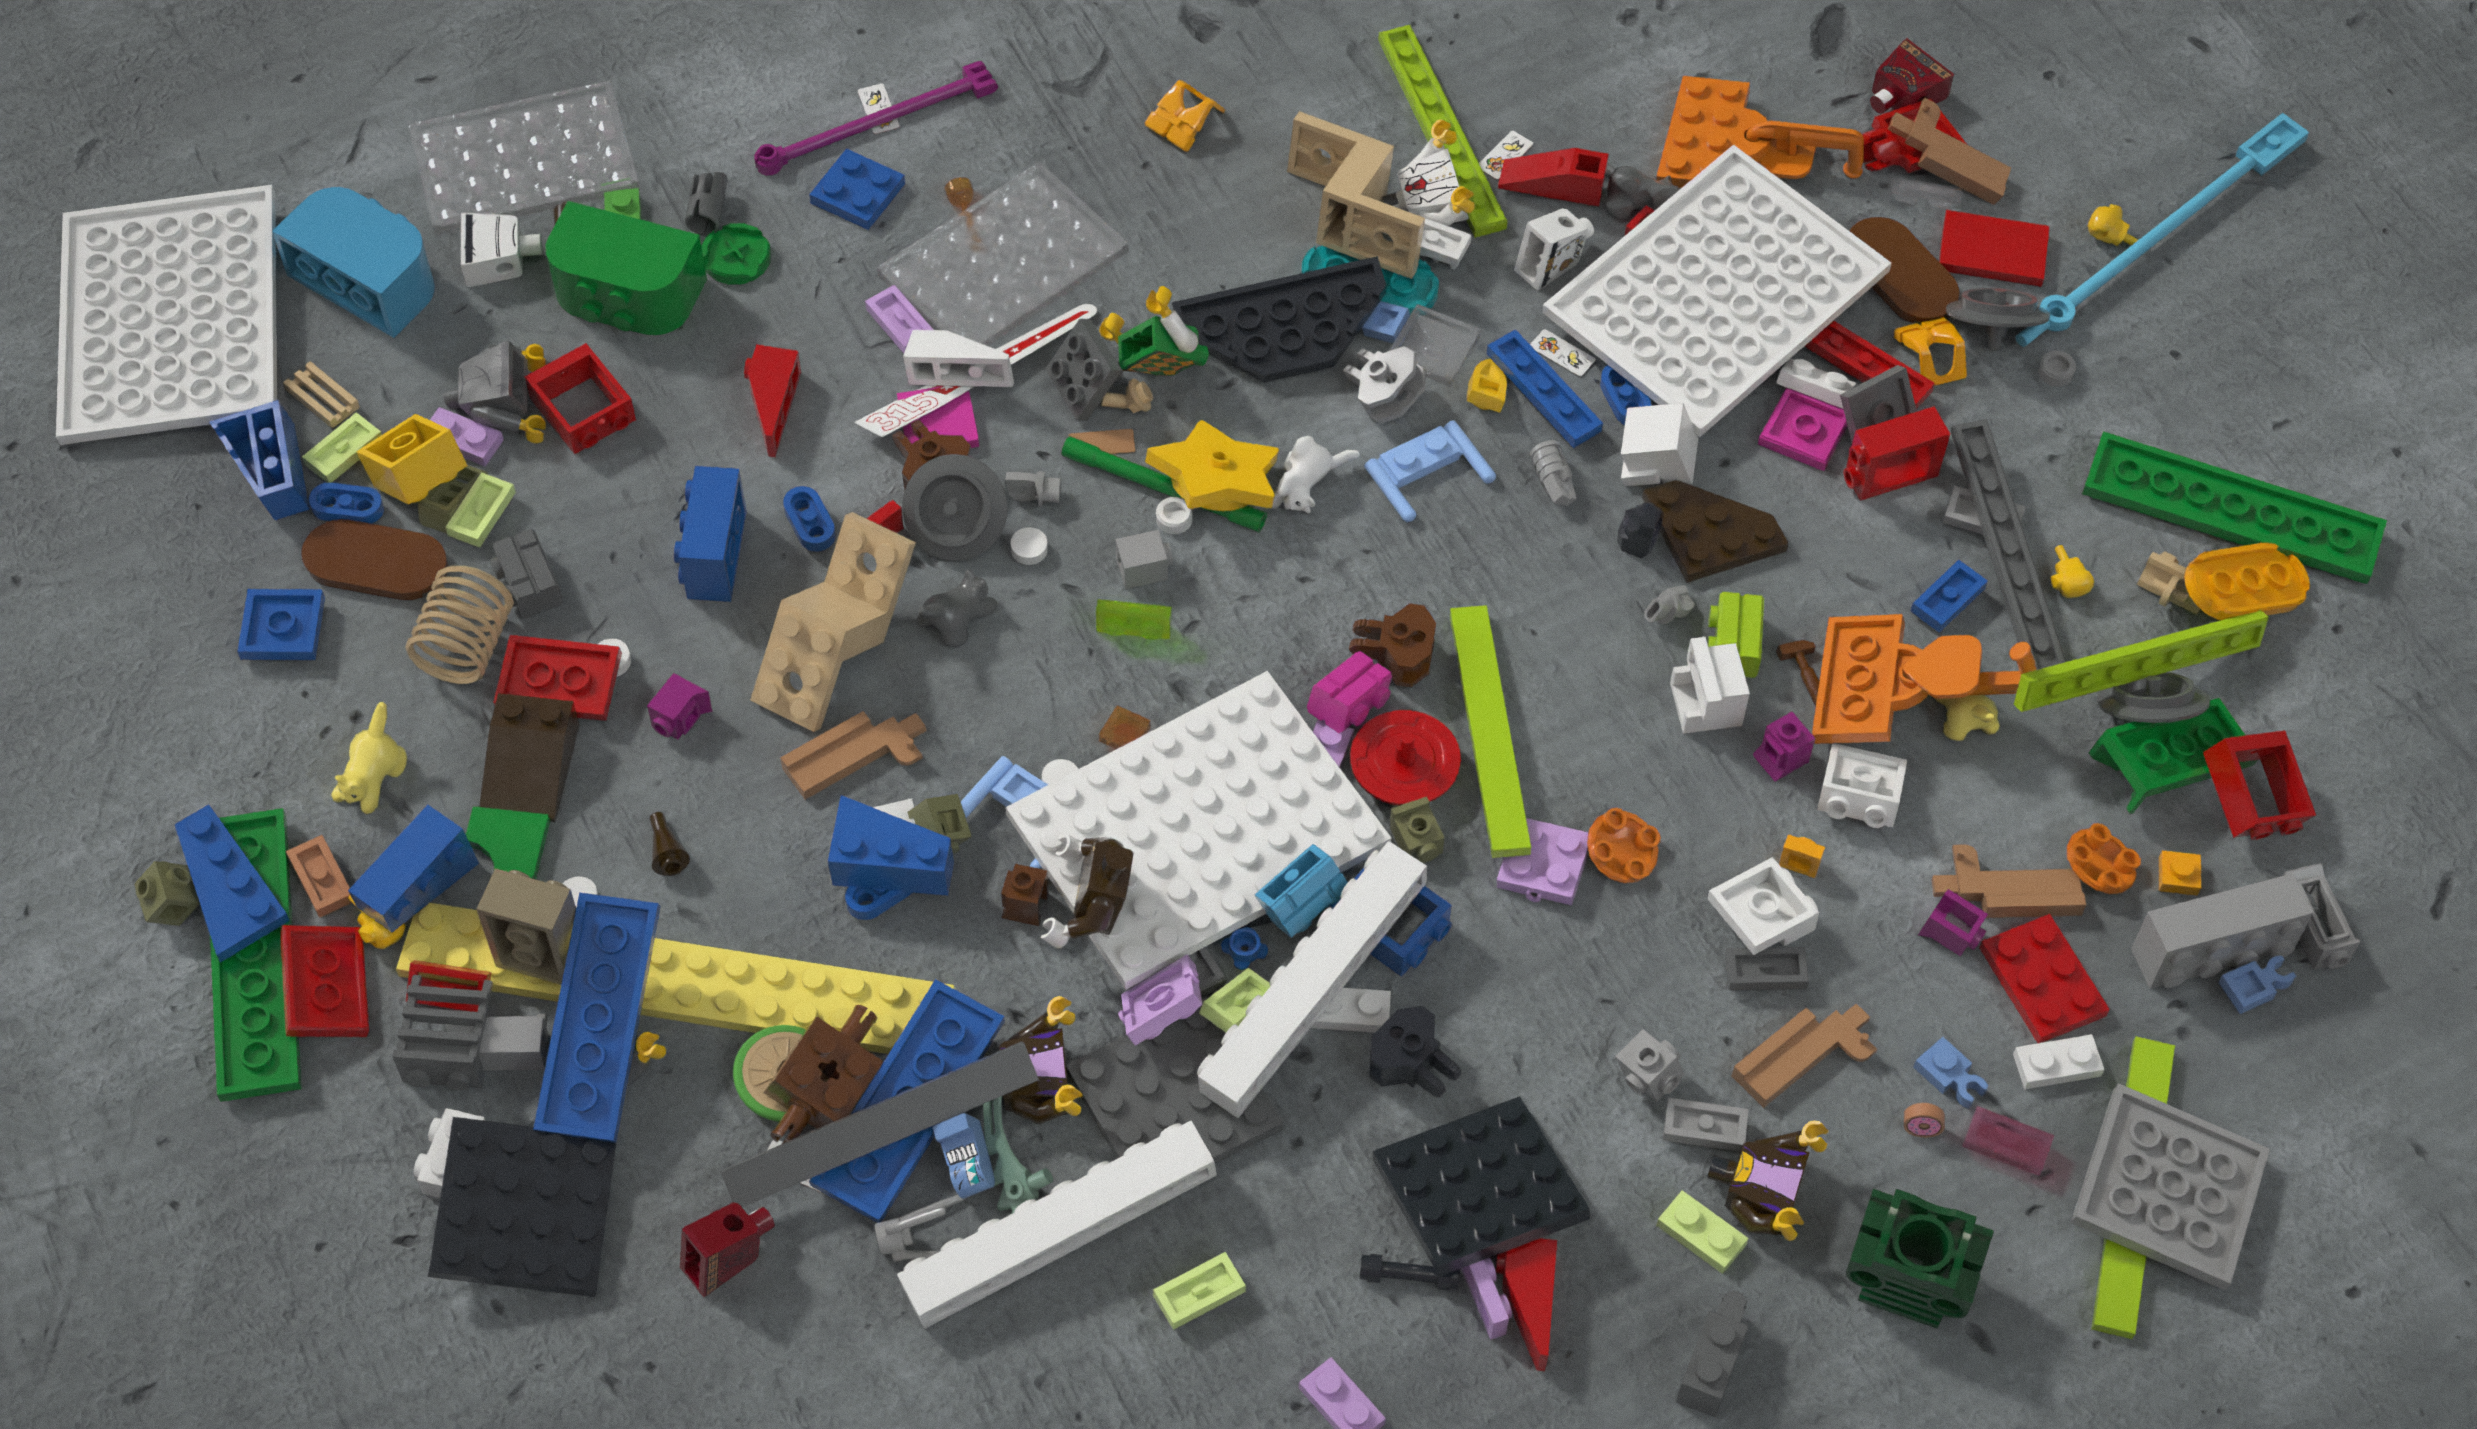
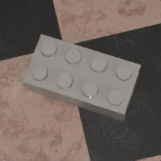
M2292 873L2148 911L2131 951L2150 989L2163 985L2165 988H2172L2189 978L2197 976L2209 978L2230 967L2236 966L2239 968L2252 961L2257 962L2260 959L2271 956H2288L2295 950L2301 935L2313 915V911Z

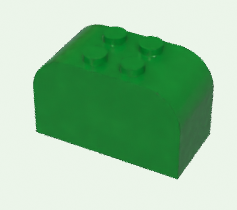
M567 201L546 242L545 249L557 301L562 309L588 322L603 323L614 326L622 331H633L645 335H662L676 330L688 319L707 281L699 234Z

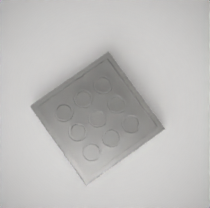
M2118 1083L2113 1089L2071 1223L2226 1290L2231 1285L2270 1149Z

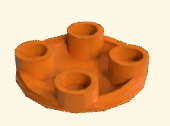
M1612 808L1596 818L1590 827L1587 846L1591 860L1596 868L1606 877L1620 883H1635L1649 876L1656 866L1659 852L1658 844L1661 837L1654 826L1648 825L1636 814L1623 811L1620 808Z
M2094 823L2089 829H2081L2071 836L2067 844V859L2071 868L2088 886L2107 894L2123 893L2132 887L2137 877L2136 869L2141 864V858L2136 851L2127 848L2119 839L2111 835L2110 830L2105 825Z

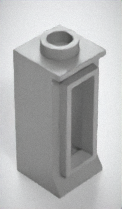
M2319 863L2286 871L2284 875L2294 874L2313 911V915L2299 939L2313 969L2327 966L2330 969H2337L2348 964L2360 941L2355 939L2324 876L2322 864ZM2305 887L2308 893H2311L2331 937L2326 936L2305 893Z

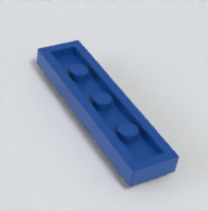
M1516 329L1487 345V355L1573 448L1602 432L1603 422Z

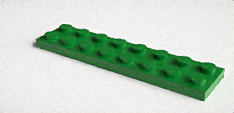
M2104 431L2082 492L2083 495L2244 546L2258 543H2273L2279 546L2277 551L2286 556L2291 554L2296 556L2304 565L2364 584H2368L2372 576L2387 520Z
M284 809L220 817V821L287 913L290 921L284 925H293L289 858L286 853L288 851L287 818ZM282 926L222 962L219 961L210 936L216 1087L220 1102L302 1089L299 1037L286 1036L280 937Z

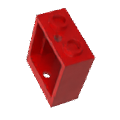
M587 343L524 376L530 399L574 454L594 446L601 439L616 431L625 429L630 423L636 421L631 397ZM591 378L612 405L571 427L550 400Z
M1935 406L1855 431L1852 446L1849 448L1847 465L1843 473L1847 486L1850 489H1854L1860 501L1939 476L1951 433Z
M2285 730L2225 738L2203 752L2233 838L2250 835L2251 840H2259L2272 835L2276 831H2280L2281 836L2294 834L2304 829L2302 823L2316 816ZM2261 760L2280 815L2258 817L2239 762Z

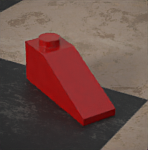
M756 344L752 358L746 359L744 378L749 379L751 395L768 456L776 457L801 375L799 353L797 350Z
M1539 1238L1497 1254L1495 1271L1496 1273L1503 1274L1502 1291L1509 1301L1512 1314L1537 1371L1545 1372L1549 1355L1557 1240Z

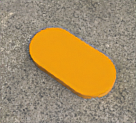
M2258 543L2203 552L2187 566L2184 576L2187 591L2194 603L2203 612L2218 620L2254 613L2259 610L2263 611L2266 615L2290 612L2301 605L2307 598L2306 592L2310 589V581L2306 569L2300 560L2292 554L2286 556L2277 551L2279 546L2273 543Z

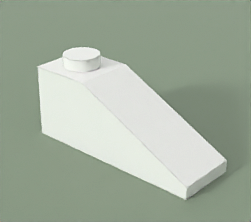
M947 330L912 331L903 355L909 385L1013 387L1014 379L1009 354Z

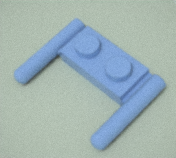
M1455 420L1448 422L1444 427L1439 426L1380 454L1379 459H1370L1364 465V468L1405 522H1412L1416 518V512L1399 488L1459 460L1461 455H1464L1484 483L1490 484L1496 479L1495 472Z
M1001 756L963 798L961 805L967 818L989 793L992 794L995 800L1007 807L1048 784L1019 765H1013L1008 758ZM1036 858L1030 864V867L1043 869Z

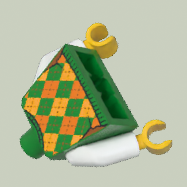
M1160 286L1157 293L1151 290L1146 300L1147 309L1154 314H1160L1162 317L1154 316L1123 334L1120 331L1125 323L1119 315L1110 313L1108 318L1106 317L1099 328L1100 335L1106 340H1115L1117 343L1115 347L1119 350V366L1122 371L1174 376L1193 365L1204 366L1209 355L1207 346L1199 344L1196 327L1184 324L1177 312L1169 309L1168 304L1172 293L1165 286Z

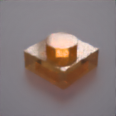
M1117 705L1099 733V742L1118 749L1147 734L1151 728L1150 720Z

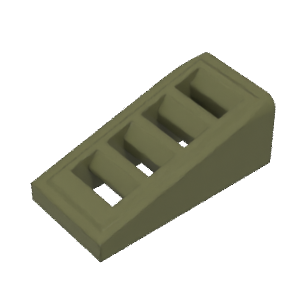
M468 465L459 471L453 480L439 484L430 490L428 495L417 503L420 523L423 526L447 534L445 527L481 472L487 475L488 472ZM457 479L467 481L468 484L457 481Z

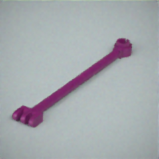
M983 61L971 63L962 67L964 78L784 148L782 146L775 147L771 144L761 145L754 155L755 166L762 175L770 176L777 174L783 165L788 164L787 161L969 90H972L976 98L979 99L994 93L998 89V84L992 79L991 73L986 70L987 68Z

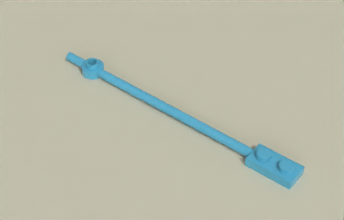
M2284 113L2280 114L2239 146L2236 157L2240 159L2238 163L2068 296L2050 295L2044 298L2040 307L2050 313V320L2041 325L2025 328L2016 335L2017 343L2025 347L2047 329L2063 331L2069 328L2075 315L2076 306L2248 171L2254 169L2261 176L2302 145L2306 141L2309 132Z

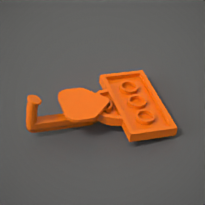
M1683 76L1656 178L1657 181H1660L1670 175L1671 183L1674 186H1678V188H1682L1732 145H1735L1776 177L1786 179H1800L1810 173L1817 147L1848 150V162L1844 164L1843 172L1847 177L1855 179L1859 178L1863 173L1864 138L1859 131L1853 129L1768 121L1759 112L1746 108L1750 94V82Z
M1903 614L1829 617L1812 735L1815 737L1814 743L1890 742L1894 711L1909 709L1921 703L1928 695L1936 699L1963 698L1968 695L2016 694L2021 674L2037 670L2031 653V646L2027 642H2019L2010 649V658L2017 662L2019 671L1980 672L1983 650L1980 641L1973 636H1941L1924 649H1920L1911 644H1903L1905 629Z

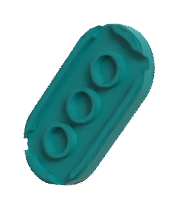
M1314 246L1308 250L1303 258L1301 273L1354 262L1359 259L1325 246H1319L1318 248ZM1419 259L1417 271L1412 279L1381 268L1386 283V294L1382 298V302L1408 308L1410 318L1420 316L1434 306L1438 297L1439 280L1425 261Z

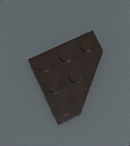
M1679 480L1643 490L1642 499L1644 503L1652 502L1664 511L1660 533L1686 583L1787 552L1789 543L1772 514Z

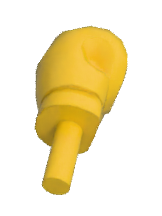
M2118 205L2099 206L2088 221L2089 233L2097 240L2109 244L2112 243L2115 246H2118L2122 241L2129 245H2133L2138 241V239L2127 233L2130 225L2122 220L2123 211Z
M2063 545L2055 547V552L2060 561L2055 565L2057 574L2050 577L2052 587L2058 590L2063 597L2069 599L2081 597L2089 593L2094 586L2092 574L2086 570L2078 557L2069 559Z
M349 895L348 899L355 905L351 895ZM364 912L357 919L358 923L362 926L358 931L365 943H369L377 949H385L395 944L403 937L405 931V924H402L395 931L391 932Z

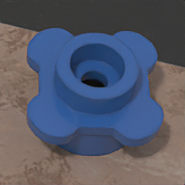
M1250 927L1234 931L1230 938H1225L1221 944L1222 951L1232 957L1235 968L1239 970L1247 969L1251 962L1256 959H1264L1268 954L1267 945L1260 943L1259 935ZM1242 946H1247V947H1248V950H1247V951H1243V950L1241 949V947H1242Z

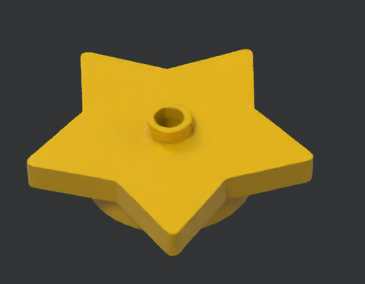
M1200 420L1185 441L1147 449L1145 462L1172 478V485L1175 491L1185 499L1189 509L1202 507L1216 511H1231L1243 508L1248 504L1264 508H1272L1275 494L1266 478V474L1277 462L1279 449L1276 447L1235 441L1212 425Z

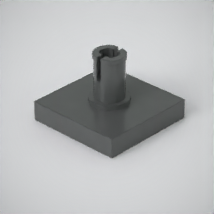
M1899 365L1840 395L1852 442L1856 430L1917 412L1907 369Z

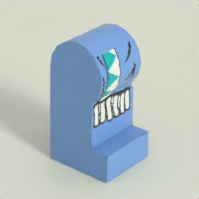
M963 1113L932 1126L936 1141L941 1143L947 1166H949L950 1178L959 1197L965 1199L994 1187V1173L980 1120Z

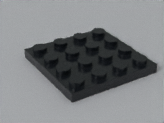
M1520 1096L1372 1151L1373 1161L1439 1277L1590 1219V1208Z
M453 1117L428 1277L595 1297L616 1143L536 1131L531 1126Z

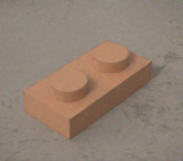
M323 835L286 851L319 918L352 903L348 899L350 887Z

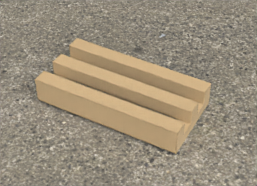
M311 361L305 365L306 370L304 372L298 370L294 373V380L291 381L288 378L283 382L287 392L332 429L360 408L356 398ZM313 378L314 380H316V381H317L320 385H322L326 390H328V391H329L331 394H333L337 399H339L343 404H345L346 407H344L342 404H340L336 399H334L330 394H328L325 390H323L319 385H317V384H316L313 380H311V379ZM303 385L307 387L322 402L336 411L337 414L335 416L332 415L300 387Z

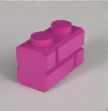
M1361 651L1356 652L1313 686L1306 707L1307 711L1320 721L1325 720V724L1338 733L1343 732L1352 724L1357 727L1365 720L1370 709L1373 707L1380 709L1389 699L1391 690L1388 688L1392 678L1391 672L1378 663L1374 664L1373 659Z

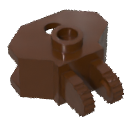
M919 419L911 423L912 431L919 439L914 443H911L901 431L892 435L896 447L906 458L902 470L904 491L913 474L928 461L950 454L969 456L971 451L970 444L962 435H939L935 430L930 432Z
M1409 603L1393 616L1384 615V621L1357 619L1353 625V633L1367 639L1357 638L1351 640L1349 652L1355 654L1361 651L1371 659L1377 660L1378 664L1391 672L1392 680L1397 686L1411 688L1429 675L1435 642L1436 622L1424 605Z

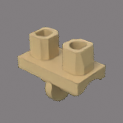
M2165 551L2160 555L2152 552L2137 585L2160 596L2158 604L2164 607L2171 601L2195 614H2198L2201 610L2191 599L2187 591L2184 579L2186 568L2179 565L2177 557Z

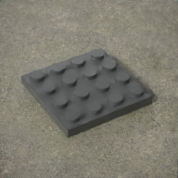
M1207 997L1202 998V1004L1207 999ZM1202 1005L1190 1017L1178 1019L1165 1027L1153 1039H1145L1135 1046L1126 1035L1066 1064L1067 1075L1074 1087L1083 1094L1081 1099L1117 1159L1124 1156V1152L1131 1146L1140 1142L1147 1144L1160 1137L1161 1132L1167 1127L1177 1123L1183 1125L1192 1121L1215 1164L1283 1130V1121L1263 1089L1260 1090L1239 1118L1199 1092L1198 1068L1208 1055L1214 1056L1223 1046L1221 1042L1226 1032L1199 1013Z

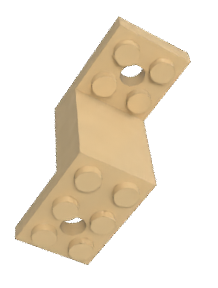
M1299 111L1293 120L1287 172L1326 186L1322 194L1316 243L1359 260L1378 256L1381 268L1412 279L1418 267L1425 218L1388 205L1383 201L1382 196L1387 195L1394 146ZM1320 149L1327 151L1331 158L1323 156ZM1381 232L1388 234L1393 241L1384 239Z
M853 512L846 514L825 581L781 600L750 701L813 732L821 729L842 662L884 643L916 542ZM865 553L871 554L876 560L877 566L874 572L868 570L864 565L863 557ZM791 672H795L800 676L803 683L801 691L796 690L791 685Z

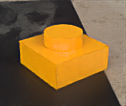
M1788 834L1779 865L1780 867L1816 878L1825 847L1816 844L1809 838L1795 837Z
M2162 850L2159 856V891L2198 896L2201 890V855Z

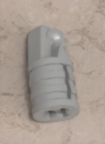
M1548 440L1533 447L1530 451V457L1544 491L1547 495H1550L1553 503L1569 506L1577 497L1571 479L1572 472L1565 459L1561 444L1556 440Z

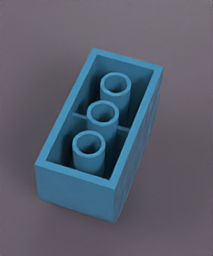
M343 187L321 189L308 196L272 231L287 276L393 338L427 306L433 297L435 284L419 230L406 217L401 214L395 215L388 211L373 198L367 199L359 193Z

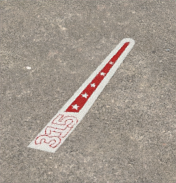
M1091 304L1080 305L996 350L1009 354L1010 364L1012 365L1073 329L1080 318L1089 319L1093 317L1097 312V308ZM925 385L918 390L939 388L899 401L896 400L854 423L884 437L945 405L975 386Z

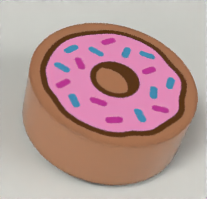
M1917 1103L1904 1111V1129L1909 1134L1928 1138L1937 1136L1944 1131L1945 1113L1938 1106L1930 1103Z

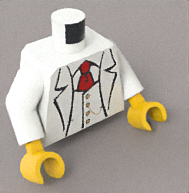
M1438 120L1433 124L1431 128L1433 138L1429 140L1423 150L1405 168L1400 169L1397 173L1402 190L1382 196L1384 203L1405 211L1408 210L1410 213L1446 226L1469 219L1467 213H1471L1475 207L1474 202L1469 199L1473 197L1474 193L1463 186L1459 187L1448 148L1444 149V144L1451 145L1457 139L1456 133L1449 130L1451 128L1450 123Z

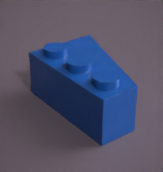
M279 400L209 422L274 520L309 510L295 424Z
M840 796L828 857V866L833 886H855L867 889L878 888L890 891L901 890L903 892L948 896L954 866L951 839L949 837L845 796Z
M427 805L354 883L348 892L358 909L393 932L477 866L479 862L463 828L430 805Z

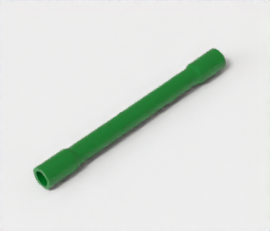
M1071 436L1064 442L1061 452L1063 457L1089 467L1099 468L1168 496L1182 498L1175 491L1172 485V478L1102 451L1095 445ZM1249 505L1231 511H1216L1202 508L1258 533L1263 529L1267 519V512Z

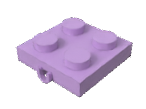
M1526 818L1531 842V855L1504 857L1497 877V888L1525 894L1526 898L1532 902H1539L1542 898L1572 905L1589 853L1587 846L1588 832ZM1531 893H1536L1537 897L1532 896Z
M1188 954L1121 994L1123 1010L1118 1012V1015L1125 1025L1126 1035L1135 1046L1145 1039L1150 1040L1157 1037L1165 1027L1178 1019L1190 1017L1202 1005L1199 975L1196 965Z

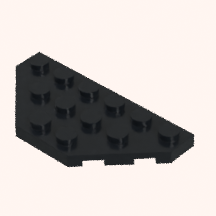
M1378 256L1184 299L1172 302V307L1184 324L1196 327L1199 344L1207 346L1210 355L1265 383L1334 367L1386 294V283Z

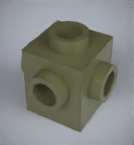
M154 861L134 883L136 895L139 898L146 922L180 926L200 904L188 865Z

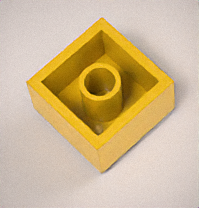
M418 414L412 415L356 451L374 488L408 505L421 501L428 495L430 490L439 484L453 480L459 471L468 466L451 430Z

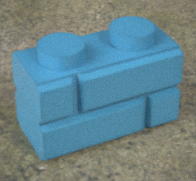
M1312 844L1254 896L1265 909L1264 911L1271 921L1292 938L1296 933L1308 929L1312 919L1326 907L1337 903L1340 900L1342 890L1348 882L1333 859L1316 845Z

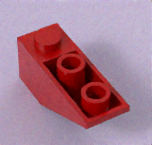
M1570 148L1504 159L1498 189L1599 207L1606 178L1609 154L1580 148Z

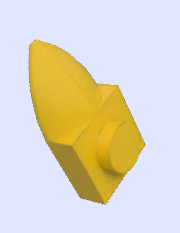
M1491 358L1481 361L1475 367L1468 382L1467 401L1480 409H1490L1500 413L1505 403L1507 381L1504 372Z

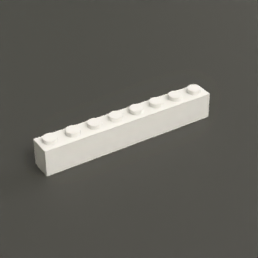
M1389 841L1380 852L1378 850L1373 851L1365 862L1364 872L1357 880L1351 879L1342 890L1339 903L1334 909L1329 907L1323 912L1317 923L1318 928L1310 938L1305 936L1298 943L1293 953L1294 958L1287 967L1282 965L1276 970L1270 980V988L1263 996L1257 995L1251 1001L1246 1010L1247 1016L1240 1025L1234 1024L1228 1029L1221 1042L1223 1046L1214 1056L1210 1054L1203 1060L1197 1071L1199 1092L1239 1118L1426 885L1427 866Z
M1192 1121L1183 1125L1180 1123L1173 1124L1163 1130L1160 1137L1147 1144L1140 1142L1131 1146L1124 1152V1156L1110 1163L1104 1161L1096 1164L1088 1171L1086 1176L1074 1182L1068 1180L1058 1184L1052 1189L1051 1194L1038 1201L1035 1199L1025 1201L1015 1209L1013 1214L1001 1220L992 1219L985 1222L978 1228V1232L965 1239L956 1238L942 1246L940 1252L927 1259L920 1257L912 1260L904 1267V1271L897 1274L923 1328L926 1329L1215 1177L1217 1174L1214 1159Z

